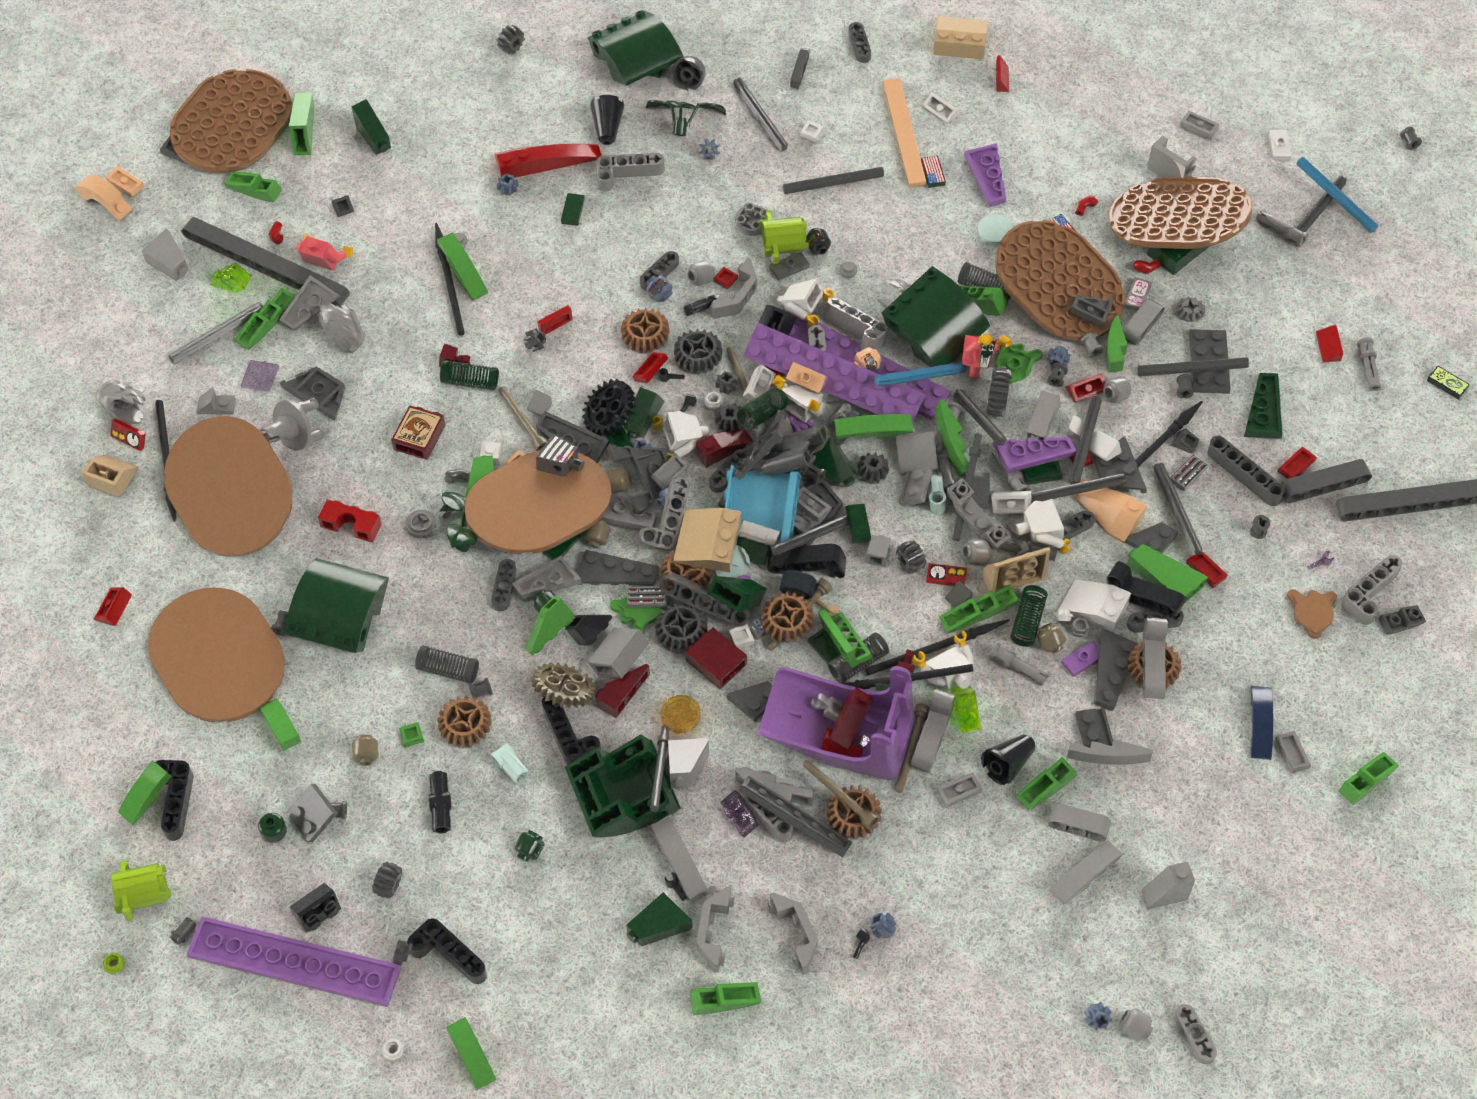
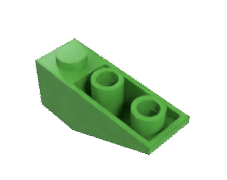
M960 286L985 315L1001 316L1008 305V301L1001 288Z
M557 595L549 600L539 612L525 650L531 655L539 653L543 649L544 644L549 640H553L563 627L571 624L575 617V614Z

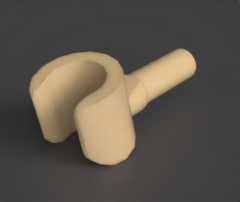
M819 599L815 602L823 609L825 608L830 617L838 614L839 607L837 605L829 607Z

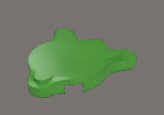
M1022 343L1011 344L1008 348H1004L1001 345L1000 354L997 356L995 366L1011 370L1009 384L1011 385L1029 376L1032 365L1042 358L1043 353L1040 349L1026 352L1024 351L1025 346Z
M627 597L610 602L611 610L620 613L623 624L632 622V629H638L643 633L647 625L657 620L658 615H661L663 609L627 608Z

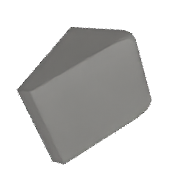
M535 390L527 411L542 416L544 411L547 412L552 405L551 396Z

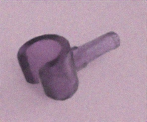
M1325 551L1321 559L1307 566L1308 570L1319 565H1331L1334 557L1331 559L1327 558L1331 552Z

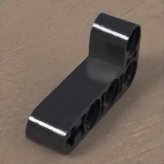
M837 544L798 546L777 556H774L770 550L767 570L775 574H783L788 570L800 572L825 570L831 578H835V576L843 578L846 570V556Z
M1116 562L1107 576V584L1114 585L1131 593L1129 603L1170 617L1178 616L1186 602V597L1178 591L1133 577L1131 568L1124 562Z
M545 696L542 698L543 713L567 765L592 751L588 749L589 747L601 748L600 740L596 736L591 735L577 740L563 707H560L559 703L553 705L552 700L545 701ZM550 705H552L555 708L553 712ZM556 721H562L560 724H555ZM564 737L570 738L568 740H562V738ZM577 754L575 757H570L569 755Z
M158 760L156 763L172 776L165 784L168 785L161 828L168 840L176 841L182 837L194 774L186 761ZM186 771L185 774L179 775L181 772ZM175 808H179L178 811L172 812Z
M434 918L426 920L409 936L407 945L409 943L413 944V946L417 943L423 944L420 948L412 947L411 955L413 957L422 958L435 948L470 982L481 984L486 980L487 971L483 961L439 920ZM431 929H438L434 934L428 933ZM446 942H452L451 946L443 947ZM462 955L467 956L463 961L457 960Z

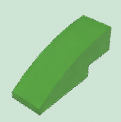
M233 171L224 183L225 186L234 191L268 202H274L282 191L276 180L262 179L260 174Z
M1115 316L1107 340L1106 365L1108 373L1123 371L1125 362L1123 356L1126 354L1127 342L1119 316Z
M277 698L260 707L265 720L283 751L301 743L295 727Z
M1383 752L1346 780L1339 789V792L1354 805L1382 783L1399 765Z
M1061 757L1048 770L1045 768L1016 794V797L1030 811L1062 789L1078 774Z
M152 760L128 792L118 813L134 825L161 794L159 792L160 789L172 776Z
M757 982L717 984L714 988H695L690 994L693 1015L730 1011L761 1003Z
M466 1017L447 1026V1032L477 1090L497 1080Z

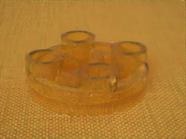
M676 695L667 699L663 704L661 719L670 731L676 735H681L693 730L700 723L701 709L697 701L692 697Z

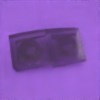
M734 790L721 801L727 818L733 820L740 836L746 837L759 826L750 807L737 790Z

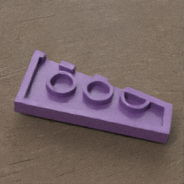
M997 143L968 150L964 153V157L989 207L1006 203Z
M1069 437L1045 438V440L1028 438L1027 441L1009 439L1003 446L997 445L994 440L992 443L1007 473L1075 456L1076 449Z

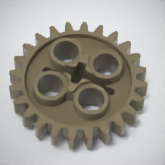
M550 662L549 666L544 663L542 667L538 666L534 670L531 680L532 687L535 688L534 691L540 692L539 697L545 696V701L552 700L553 705L559 703L560 707H563L564 704L568 708L571 705L576 708L579 705L584 707L585 703L590 704L596 691L595 683L592 682V678H587V673L582 674L581 669L575 670V666L570 668L566 663L564 666H561L559 662L556 665ZM568 678L565 682L562 692H559L563 686L564 680Z

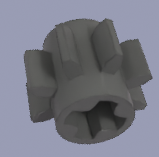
M535 328L525 332L524 345L527 349H532V352L545 348L543 344L546 342V336L542 331H538Z
M724 371L721 375H717L715 387L720 388V393L723 392L729 395L732 391H736L738 378H734V373Z

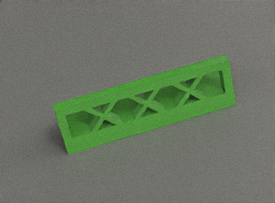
M825 608L818 611L823 628L851 668L872 659V654L842 612L830 617ZM842 620L840 625L835 624L836 622ZM842 631L849 633L847 636H843ZM849 642H856L855 646H850ZM857 652L865 653L857 658L855 656Z

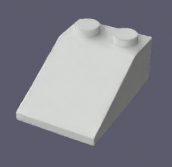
M1075 579L1059 609H1069L1073 617L1084 618L1089 624L1114 633L1128 606L1131 593L1114 585Z

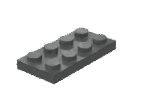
M1189 330L1191 361L1228 359L1226 330ZM1229 370L1191 372L1194 393L1230 394Z

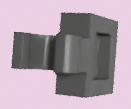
M398 940L392 963L401 966L402 962H406L408 955L412 952L413 944L409 943V945H406V941Z

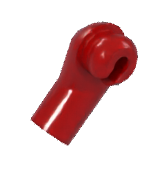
M1089 195L1080 200L1075 214L1083 216L1088 205L1091 207L1096 206L1098 199L1093 195Z
M278 221L274 222L268 234L275 244L282 243L284 239L283 234L279 233L283 225Z
M1157 259L1150 263L1143 260H1136L1133 263V268L1144 274H1149L1161 266Z

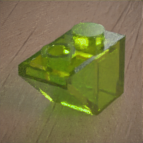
M235 262L231 265H226L221 270L215 271L210 285L237 293L245 289L252 275Z
M970 686L966 689L960 687L950 689V693L955 695L953 709L961 732L966 733L982 729L975 691Z

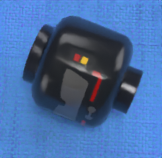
M813 228L808 232L805 241L809 243L811 253L825 254L831 246V240L827 232L821 228Z

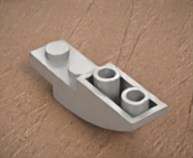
M736 767L735 779L741 785L750 776L791 803L794 802L808 806L813 804L814 791L807 787H794L784 782L776 783V775L770 772H758L748 767Z

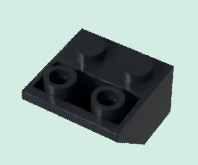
M766 305L758 323L789 336L797 317L778 307Z
M325 883L289 907L293 916L306 933L317 929L321 922L327 918L334 917L341 909L335 892Z

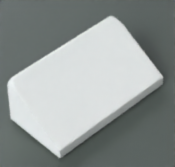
M931 92L922 107L948 124L961 113L957 108Z
M762 364L755 368L742 397L753 401L769 391L776 373Z
M1099 430L1094 432L1089 452L1106 461L1122 453L1118 440Z
M1031 491L995 492L991 496L993 514L1024 513L1031 505Z

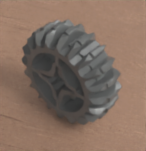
M697 328L695 332L690 329L689 334L683 332L682 337L678 336L673 351L679 368L683 367L684 371L690 369L691 374L694 371L700 374L701 371L707 373L708 369L713 371L714 366H718L719 361L722 359L723 348L717 335L713 336L712 331L706 333L705 329L699 331Z
M995 367L993 369L987 405L988 415L993 417H1003L1005 415L1011 378L1010 369L1005 367Z
M675 602L673 608L668 605L667 611L662 610L661 615H658L657 622L655 623V634L658 637V641L663 643L664 648L670 646L671 652L677 648V652L680 653L681 649L686 651L689 645H694L700 639V636L705 631H708L706 626L707 620L704 618V613L699 612V609H693V606L690 605L687 607L684 602L681 606H678Z

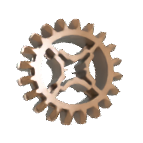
M645 307L642 311L638 308L637 312L631 311V315H626L621 326V336L626 346L629 345L631 350L636 348L637 353L640 349L645 353L648 349L652 352L653 348L659 350L660 345L664 346L665 341L668 340L670 329L668 320H666L664 315H661L660 311L655 312L653 308L648 311Z
M672 550L671 555L666 554L661 567L662 579L666 574L674 572L707 587L708 581L712 579V569H699L695 566L673 563L675 551ZM666 581L669 587H674L673 582ZM687 588L683 589L686 594L691 591Z
M788 592L785 593V596L778 593V598L772 596L771 602L766 601L765 607L762 608V626L766 628L767 634H771L772 639L778 636L779 642L783 639H786L787 643L790 642V639L796 642L798 636L803 639L804 633L808 634L814 620L813 608L809 606L808 600L804 601L802 595L797 598L795 592L792 596H789ZM781 608V611L772 617L775 611ZM803 618L802 621H801L798 625L794 626V623H795V622H797V621H799V619Z
M1142 641L1140 646L1136 645L1134 650L1130 652L1131 657L1128 658V663L1131 664L1128 665V671L1131 672V678H1136V684L1142 682L1143 688ZM1165 642L1167 689L1169 684L1173 685L1175 680L1179 678V672H1181L1182 667L1180 665L1181 658H1178V652H1173V646L1167 647Z
M465 695L462 700L457 696V701L454 702L450 699V705L444 704V710H440V717H438L437 722L443 739L446 738L448 744L453 742V745L456 747L460 743L461 747L464 748L465 744L468 743L472 748V742L475 741L479 744V738H486V733L490 732L489 726L492 725L491 713L481 700L476 702L474 696L469 700L468 696ZM456 714V718L449 724L451 718ZM480 718L478 725L473 729V725Z
M853 785L850 786V790H847L845 786L842 788L862 808L863 804H865L870 812L873 811L879 816L878 822L881 821L880 814L882 813V808L879 807L880 801L875 800V793L869 795L870 790L862 791L861 785L858 787V790L854 789ZM836 795L831 796L830 802L827 804L828 811L826 816L829 817L828 823L833 824L832 829L834 831L839 829L838 833L841 835L846 833L847 839L850 837V834L854 835V838L857 839L858 834L865 838L866 832L872 834L873 828L877 829L878 822L873 828L867 829L862 824L861 817L857 813L851 814L853 810ZM838 809L842 810V813L845 814V820L839 816Z

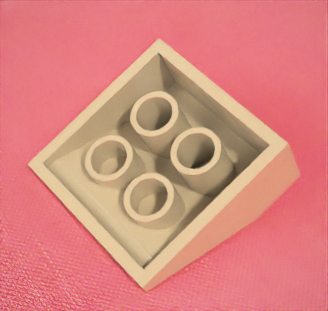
M938 16L933 55L983 59L988 21Z
M726 508L685 509L673 563L730 573L742 522L741 511Z
M1047 547L1031 553L1028 552L1021 556L1008 558L1005 561L986 566L983 570L982 578L989 592L995 593L1009 584L1012 589L1045 580L1050 548Z

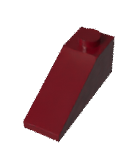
M745 429L712 434L696 442L697 456L707 468L731 456L736 450L744 449L750 441L752 443L754 441Z
M644 664L626 673L623 678H616L608 682L603 689L600 688L595 695L596 706L617 718L649 677V665Z
M856 687L844 699L829 739L831 743L844 751L848 750L869 710L873 697Z

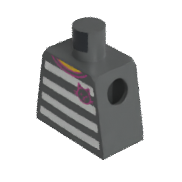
M553 434L536 456V467L539 471L564 477L567 476L571 469L581 471L584 467V461L578 459L577 446Z

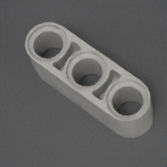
M1148 298L1124 327L1125 338L1138 345L1161 317L1165 307Z
M747 797L749 812L766 830L781 843L790 841L793 836V826L760 804H753L754 800ZM768 814H772L775 817L769 819L765 816ZM782 828H785V829H787L788 831L785 832V833H782V832H780L779 830L782 829Z
M1060 803L1053 805L1048 825L1053 829L1099 842L1106 841L1111 820L1104 815Z

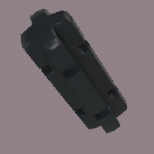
M715 295L708 296V299L703 298L693 302V305L688 304L684 306V312L686 316L694 314L693 312L697 313L705 310L717 298Z

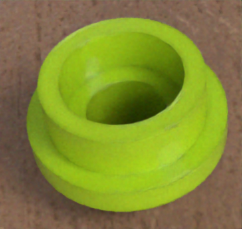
M118 953L108 954L103 961L105 971L110 974L119 973L125 965L123 956ZM112 962H118L116 966L111 967Z

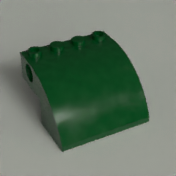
M644 10L636 12L635 16L631 18H622L620 23L607 25V29L594 31L591 36L587 37L593 55L606 61L612 79L625 86L676 63L681 57H684L679 45L666 25L657 16Z
M933 266L881 312L886 326L908 341L914 356L929 367L952 363L963 352L965 335L981 336L990 327V323L974 300L951 278Z
M315 558L307 567L297 585L289 607L283 634L352 653L363 652L372 616L380 615L389 577Z
M641 734L610 753L597 747L565 766L593 837L602 838L627 834L652 825L681 809L664 769L659 809L657 812L650 810L658 753L653 741Z

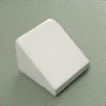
M1073 415L1067 436L1080 440L1085 421Z

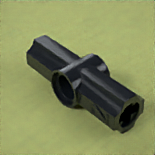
M434 771L430 774L429 778L431 794H429L430 812H432L433 832L443 834L451 831V796L448 791L447 772Z

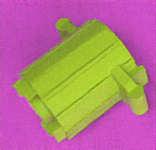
M767 210L765 212V219L760 220L759 224L762 227L765 257L772 256V262L779 264L780 254L804 251V249L809 248V243L805 241L807 223L804 221V218L798 216L772 219V211Z
M121 861L119 864L120 871L112 873V891L116 903L114 909L117 914L123 913L126 921L133 920V910L165 903L171 897V889H168L166 877L163 874L167 872L165 865L159 866L156 863L130 869L127 861Z

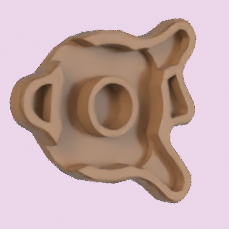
M1295 589L1288 591L1287 598L1294 605L1293 614L1296 623L1298 624L1299 622L1304 627L1309 637L1313 639L1319 638L1321 633L1325 631V628L1332 623L1334 618L1332 604L1336 601L1337 594L1333 591L1320 594L1315 590H1310L1308 596L1305 597Z

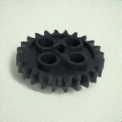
M610 379L609 383L604 381L602 387L598 384V390H592L593 395L587 396L590 399L589 402H584L587 407L582 409L585 412L582 415V418L585 419L583 424L586 425L589 431L597 435L608 437L609 432L614 435L615 429L620 431L621 425L626 426L625 420H630L629 414L634 413L631 408L636 406L633 403L636 400L633 396L635 392L631 390L632 388L628 384L618 379L615 381Z

